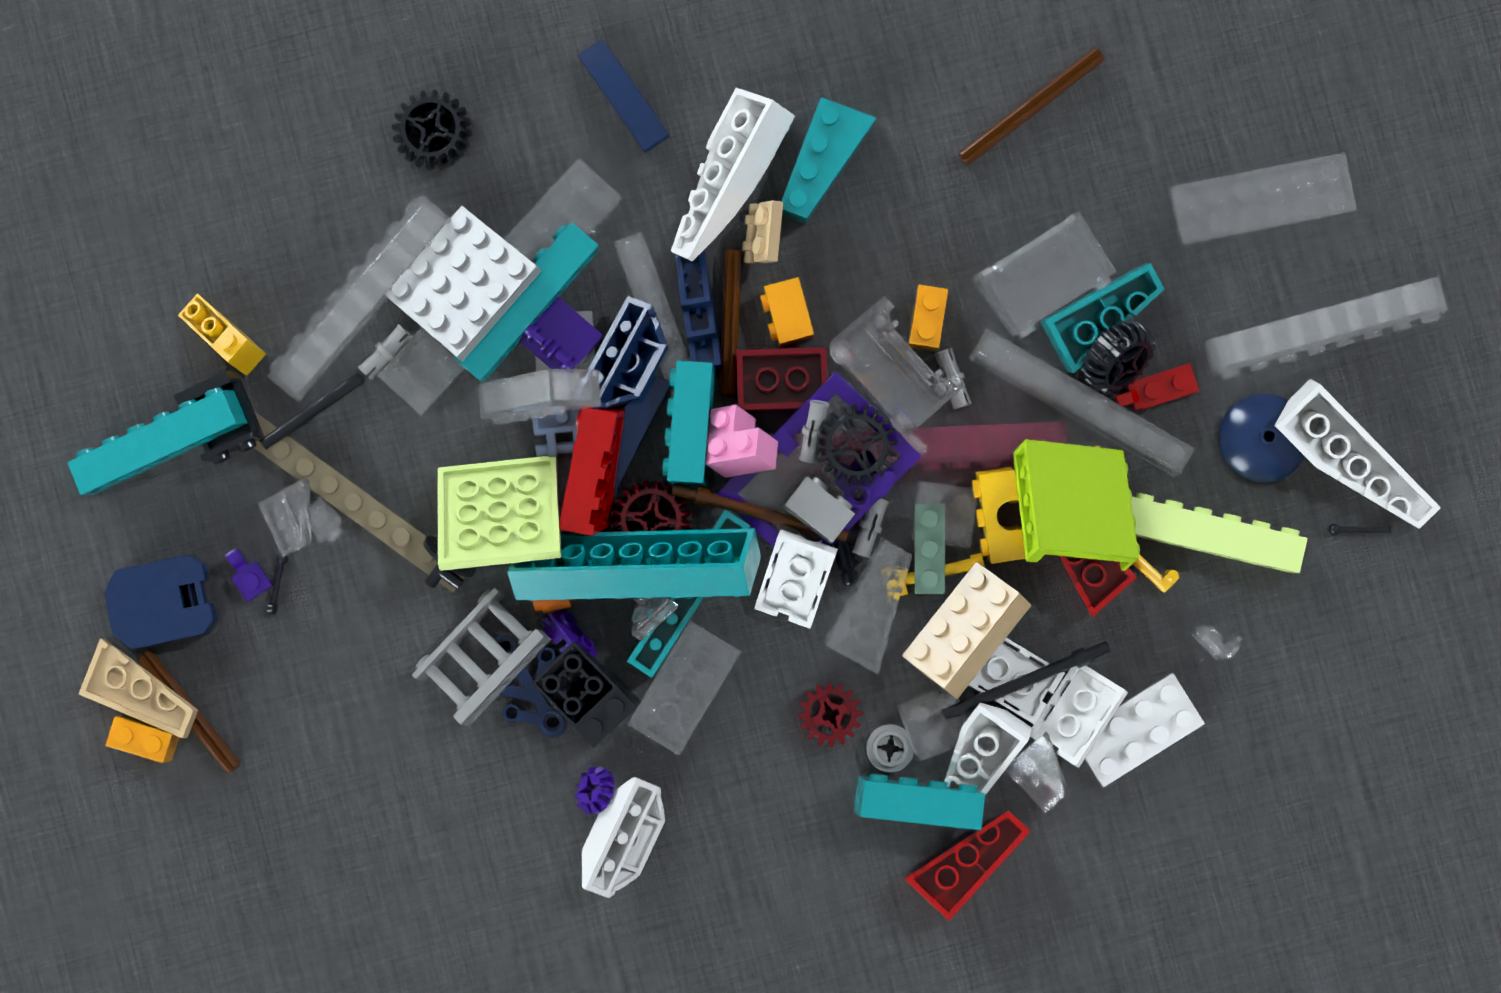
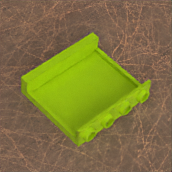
M1025 439L1013 452L1026 562L1037 563L1044 555L1117 561L1120 562L1121 571H1126L1139 559L1140 546L1136 540V519L1132 513V492L1128 486V465L1125 462L1124 451Z

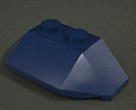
M629 296L626 297L572 398L574 402L594 409L605 410L642 399L669 348L655 309L651 304Z

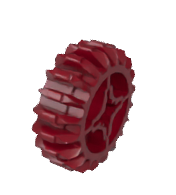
M644 480L643 490H640L636 483L632 484L635 494L631 496L627 490H624L622 494L628 500L624 503L617 499L615 502L618 506L623 507L622 511H612V516L620 517V522L611 524L612 528L621 527L622 532H630L627 520L641 523L644 531H649L648 523L636 517L649 515L648 513L653 511L654 504L655 516L662 521H667V523L659 522L658 525L651 528V531H657L661 527L675 528L674 530H681L682 528L691 529L692 527L690 523L683 522V518L691 517L692 513L690 511H681V508L688 505V501L683 500L678 503L676 500L679 496H671L669 494L672 489V485L669 483L665 486L664 491L660 490V480L655 481L654 488H650L649 481ZM651 495L649 506L645 511H629L638 499ZM660 497L665 498L673 505L676 519L664 517L660 514Z

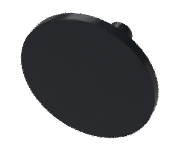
M428 536L424 540L423 545L426 551L438 562V537ZM437 563L425 582L435 588L442 578L458 590L464 582L458 575L472 577L476 572V567L440 571Z

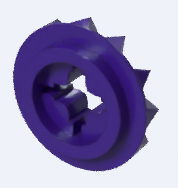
M600 766L589 767L587 773H581L582 780L576 784L578 792L574 797L578 800V808L582 809L584 813L594 815L602 812L609 805L614 793V779L606 768ZM594 785H597L598 787H596V789L592 791V795L589 794L590 790L593 789Z

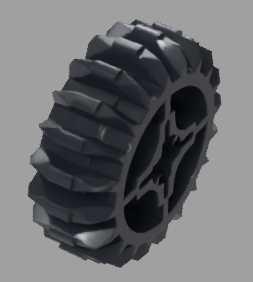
M432 90L431 98H428L425 91H421V100L417 101L415 96L410 95L409 99L412 105L408 106L406 103H401L400 106L405 113H395L394 117L401 123L392 125L393 131L400 132L393 136V141L401 143L397 148L400 154L406 153L405 160L407 162L415 159V166L417 168H421L426 161V168L429 171H432L434 162H437L439 169L442 170L445 167L444 160H448L451 165H454L455 160L452 156L455 153L458 157L462 158L464 156L462 150L459 149L460 146L470 147L469 141L463 137L473 135L472 130L465 128L471 125L472 121L470 118L464 117L468 112L465 107L458 108L460 101L457 98L449 102L450 95L447 92H444L439 99L437 90ZM436 109L432 110V113L427 118L416 117L425 110ZM445 111L454 117L456 125L455 134L450 133L448 129L443 127ZM432 125H435L439 132L435 135L432 132L433 136H430L426 129L429 126L432 128ZM410 126L421 133L420 149L415 148L410 141ZM439 142L448 143L442 150L429 152Z
M1121 320L1116 326L1111 325L1105 333L1101 332V336L1094 340L1093 346L1087 349L1088 354L1082 360L1084 363L1081 366L1082 377L1095 392L1097 391L1107 396L1112 393H1119L1121 388L1127 389L1128 384L1135 382V379L1142 375L1144 368L1149 366L1148 361L1153 358V351L1156 347L1154 344L1155 338L1142 323L1139 324L1136 320Z
M852 404L851 414H847L844 406L840 407L842 417L839 419L834 412L829 414L830 418L834 421L832 426L828 422H822L821 426L827 429L828 433H819L817 435V438L825 439V444L816 445V450H826V454L821 455L818 460L819 462H824L829 459L830 464L824 470L828 473L833 468H836L838 471L833 477L835 480H838L843 473L847 475L845 479L846 485L850 484L851 476L857 477V486H862V476L867 475L868 482L871 484L874 482V477L871 473L876 471L878 476L883 477L885 474L879 467L882 464L887 468L893 466L890 461L886 460L887 455L891 457L897 456L896 451L889 450V445H897L898 440H888V435L895 433L896 430L894 427L887 430L884 429L883 426L890 419L885 417L879 422L876 418L880 415V410L876 409L873 415L870 416L867 415L869 405H864L863 413H857V404ZM861 419L868 421L878 429V432L861 435L856 430L852 420ZM843 423L848 436L847 442L832 450L833 434ZM850 430H853L858 440L872 438L871 441L866 442V447L862 446L864 449L862 451L864 460L861 459L860 454L855 449L842 451V449L848 447V443H852L850 441L852 438ZM882 440L883 449L881 455L870 466L866 450L871 444ZM847 454L853 455L857 458L862 470L846 468L836 458Z

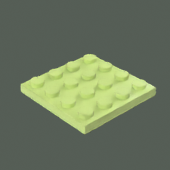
M542 456L438 468V566L440 571L561 558L558 466L556 457Z

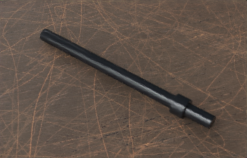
M1104 641L1087 649H1084V647L1072 651V655L941 709L945 721L975 709L979 703H990L1075 666L1078 668L1090 664V660L1111 652L1107 641Z

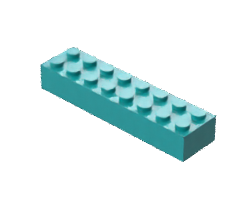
M755 528L599 532L593 536L580 533H560L561 558L511 563L507 572L516 600L750 596L761 554Z

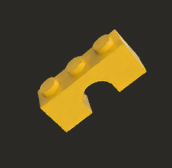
M1012 467L975 472L976 480H972V490L974 498H979L980 509L976 510V520L978 527H983L984 538L980 539L982 557L987 556V560L991 564L1026 559L1022 528L1019 525L1002 526L997 521V512L1000 506L1005 502L1018 500L1015 470Z

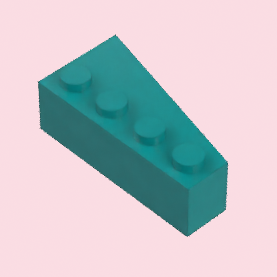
M820 98L781 201L783 202V216L807 224L850 159L855 155L866 136L875 126L876 117L828 99Z
M1145 263L1040 320L1066 372L1075 373L1081 367L1083 357L1088 354L1087 349L1093 346L1094 340L1101 336V332L1105 333L1111 325L1116 326L1121 320L1132 319L1164 290V287L1152 264Z
M676 360V369L671 368L670 386H674V398L668 399L667 415L672 416L671 428H666L665 446H670L669 458H664L663 476H667V481L673 487L674 483L692 488L703 487L708 489L709 478H704L705 468H708L705 465L710 423L709 409L713 407L715 374L713 363Z
M870 774L869 777L858 776L854 812L860 817L981 830L985 793L977 791L978 786L959 784L958 789L947 787L948 782L930 780L929 785L919 784L917 783L918 779L900 777L899 781L887 780V775Z

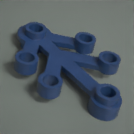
M500 635L495 639L500 646L503 641L510 642L511 649L507 653H513L518 648L517 641L511 635ZM544 647L538 653L539 664L535 679L556 659V652L553 648ZM544 650H549L552 653V659L548 662L544 661L541 657ZM525 667L517 676L524 688L508 685L499 696L503 695L533 702L539 713L521 710L518 705L509 704L503 709L504 719L508 722L522 721L538 725L540 731L547 737L562 735L567 729L568 721L552 704L550 706L545 697L532 684L534 680ZM510 707L517 710V716L514 719L507 716V710ZM552 716L556 717L559 721L556 728H551L548 725V719Z

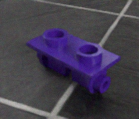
M565 609L552 612L542 621V624L545 626L543 630L555 645L563 639L567 643L559 649L561 653L575 641L593 657L598 654L592 640L582 633L576 625L575 618Z

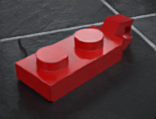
M1189 363L1136 380L1128 384L1127 393L1114 397L1117 409L1133 404L1134 410H1144L1199 392L1191 364Z

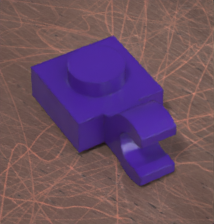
M239 548L225 555L229 563L238 572L231 579L246 602H250L274 586L259 562L255 561L249 565Z

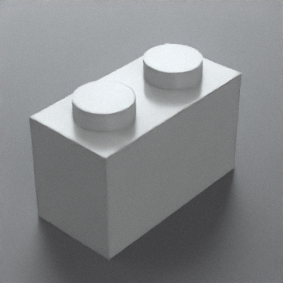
M806 477L783 508L827 543L832 544L855 515L850 510L853 506L839 495L836 499L827 492L829 487L817 477H814L812 480Z

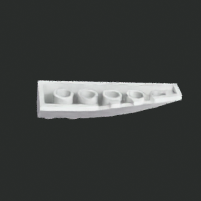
M739 88L735 89L706 145L709 153L706 162L700 163L697 174L701 177L697 189L691 190L688 199L690 210L688 214L682 216L671 252L693 261L734 218L762 178L785 134L789 130L795 115L774 100Z
M1309 379L1288 400L1274 426L1316 468L1418 529L1441 508L1321 384Z

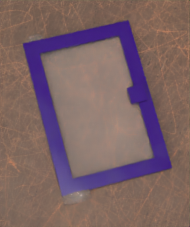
M835 371L772 436L778 441L776 469L733 476L717 492V495L793 516L783 506L806 477H809L811 480L817 477L829 487L827 492L835 499L838 495L844 498V491L835 484L833 478L835 468L828 473L824 470L830 464L829 459L824 462H819L818 460V463H806L799 460L804 438L802 428L807 423L810 401L821 400L829 403L825 422H828L831 426L834 421L830 418L829 414L834 412L839 419L842 417L840 407L842 406L846 408L847 414L852 413V404H857V413H863L864 405H869L867 415L870 416L873 415L876 409ZM880 414L876 419L881 422L884 417ZM861 419L852 420L856 430L861 435L878 432V429L868 421ZM888 422L883 427L885 430H887L894 426L890 422ZM843 423L833 434L832 450L847 442L848 436ZM908 427L902 433L895 428L896 432L888 435V440H898L897 445H889V450L896 451L897 456L891 457L887 455L886 460L893 464L891 468H887L883 464L879 467L883 471L894 472L893 485L929 449L925 442ZM850 430L852 434L850 441L852 443H848V447L842 449V451L855 449L857 453L861 454L864 451L862 446L866 447V442L871 441L872 438L858 440L853 430ZM825 439L821 440V444H825ZM877 441L867 448L874 455L876 461L881 455L883 441ZM819 450L818 458L821 455H825L826 450ZM847 454L837 457L836 460L851 466L856 457ZM861 489L853 492L857 500H862L865 497ZM874 498L871 505L866 509L854 510L851 508L850 510L855 515L843 530L848 531L880 498ZM737 513L752 528H755V531L773 548L781 529L797 535L800 533L803 538L809 541L818 542L822 540V544L831 547L837 542L834 540L832 544H829L818 535Z

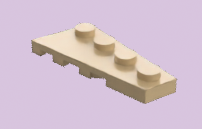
M100 638L79 695L180 738H188L198 709L107 639Z

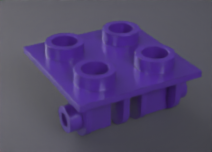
M557 297L534 325L531 324L525 330V335L519 342L565 380L603 335L561 298Z

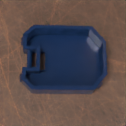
M183 555L116 570L104 592L112 634L131 649H141L209 634L218 621V613L215 610L214 603H208L203 582L209 581L208 564L194 555ZM183 585H187L191 603V607L188 608L184 606L180 587Z

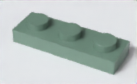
M915 503V594H945V504Z

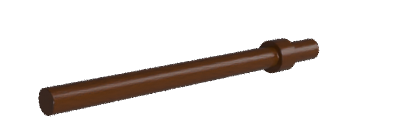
M674 483L672 495L693 500L696 505L706 507V504L817 535L794 516L710 493V489L703 487L695 489ZM842 530L835 540L845 543L848 531Z

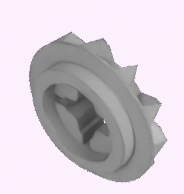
M894 724L880 726L868 738L866 744L867 756L870 762L881 771H900L913 758V739L900 726ZM890 735H893L894 745L903 748V751L893 752L890 761H888L886 751L877 748V745H886L888 740H890Z

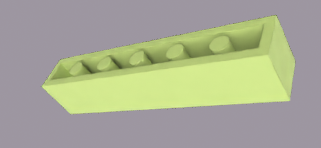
M1137 493L1136 497H1132L1131 506L1133 516L1136 519V537L1292 574L1300 573L1308 538L1299 536V530L1282 527L1280 532L1270 529L1271 524L1253 520L1252 525L1241 522L1242 517L1224 513L1223 518L1212 516L1213 510L1195 507L1194 511L1183 509V503L1166 500L1165 504L1153 502L1154 496Z

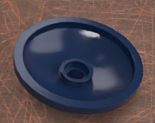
M1271 394L1251 395L1235 403L1225 414L1219 429V447L1227 465L1240 477L1258 483L1278 481L1293 473L1303 461L1305 456L1274 426L1288 402L1286 399ZM1266 431L1270 432L1273 436L1271 442H1266L1263 438Z

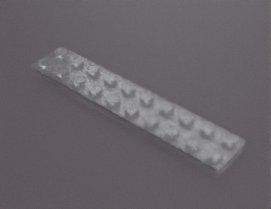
M578 158L511 230L504 240L535 264L533 259L543 247L548 249L555 241L552 237L562 225L567 227L573 222L586 235L590 236L620 204L623 198ZM421 327L377 376L418 414L423 416L466 369L453 358L455 356Z

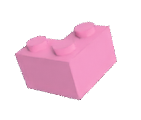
M737 405L711 409L705 465L725 478L776 469L778 441L759 427L755 428L756 419Z

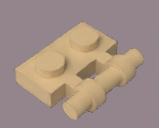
M772 200L759 204H749L748 215H745L744 222L747 225L746 241L742 243V251L745 252L744 263L755 264L757 262L765 264L778 262L783 202Z

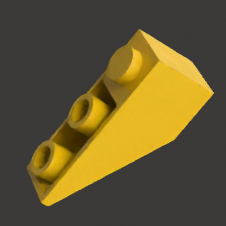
M198 293L178 315L222 358L246 376L266 355L248 336Z

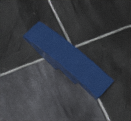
M602 39L578 54L581 63L595 80L598 88L612 105L614 111L644 153H647L670 137Z
M705 249L693 261L675 254L680 301L684 313L690 361L713 363L715 370L723 369Z
M654 374L642 399L627 403L624 408L625 416L614 493L618 490L629 465L632 463L645 435L648 433L670 388V381L657 374Z

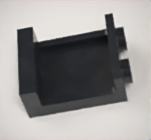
M224 371L174 395L178 405L195 399L196 402L206 398L204 393L221 387L222 390H234L248 424L202 444L205 451L204 454L200 455L202 461H213L214 464L224 462L231 458L230 453L238 449L240 452L248 451L257 446L256 441L265 437L237 371Z

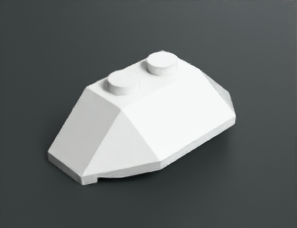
M633 777L614 790L609 805L598 814L582 848V888L610 898L615 894V891L625 887L640 876L665 823L660 787Z

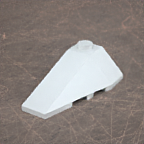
M979 703L962 725L944 781L948 782L947 787L959 789V784L978 786L977 791H981L986 795L1028 742L1032 728L1008 710Z

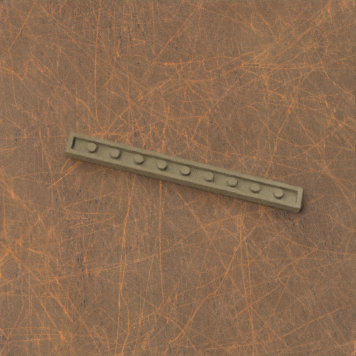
M255 412L264 436L277 428ZM287 435L267 450H265L259 440L256 441L257 446L254 448L419 569L430 575L438 562L426 551L423 545L427 537L425 534ZM458 575L463 580L466 578L464 576ZM441 578L439 583L452 593H455L456 589Z

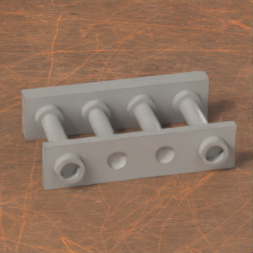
M495 587L492 590L485 591L477 601L479 604L431 655H425L416 664L417 670L412 674L415 679L422 681L430 677L457 704L456 709L458 711L453 717L460 725L470 726L551 641L541 630L527 631L499 603L506 594ZM490 612L519 639L518 643L520 646L513 653H507L479 625ZM470 633L499 661V668L492 675H486L459 647V644ZM449 655L478 683L477 687L479 689L471 697H466L438 669Z

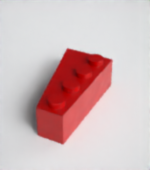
M584 406L579 411L576 421L578 432L573 445V457L559 521L560 530L593 536L609 527L624 424V409L612 407L603 410Z
M1059 556L1092 617L1137 578L1129 568L1126 571H1121L1120 562Z
M1008 810L982 827L981 830H977L907 876L904 880L949 921L1031 831Z

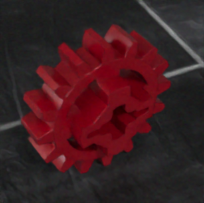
M827 682L826 689L823 690L819 684H816L817 692L812 694L807 691L808 702L800 701L799 703L805 708V712L798 713V717L805 718L806 721L800 727L801 729H810L807 735L808 739L813 738L815 735L818 737L817 745H821L824 740H828L829 747H833L834 740L836 739L843 745L845 744L844 736L846 734L852 738L855 736L851 730L852 727H861V724L855 721L856 717L863 715L862 711L855 710V706L861 702L859 699H850L853 694L852 690L843 693V684L841 683L836 689H832L831 682ZM827 694L838 695L845 702L839 704L831 702ZM818 699L820 704L818 712L810 717L812 704ZM824 701L832 710H838V713L835 715L836 727H834L829 719H822V715L826 713ZM850 712L849 722L844 729H842V726L840 724L842 717L844 714ZM820 725L830 727L833 734L821 733L815 727Z

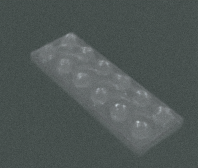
M1345 153L1186 183L1169 188L1180 246L1357 211Z

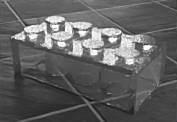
M690 620L627 725L675 754L680 755L742 651Z

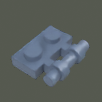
M572 401L531 406L534 436L546 435L547 444L536 445L537 457L549 456L558 458V454L572 453L578 432L576 426L577 415L584 405ZM573 432L574 441L557 443L556 434Z

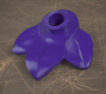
M866 450L869 464L872 466L876 459L869 450ZM855 458L851 466L840 463L849 469L862 470L857 458ZM874 471L871 473L874 477V482L871 484L868 482L867 475L862 476V486H857V477L851 476L850 484L846 485L845 479L847 475L843 473L838 480L834 479V481L844 491V499L853 506L852 509L863 510L871 505L874 498L883 497L890 491L894 482V472L883 471L885 475L880 477ZM861 489L865 497L862 500H857L853 495L855 490Z

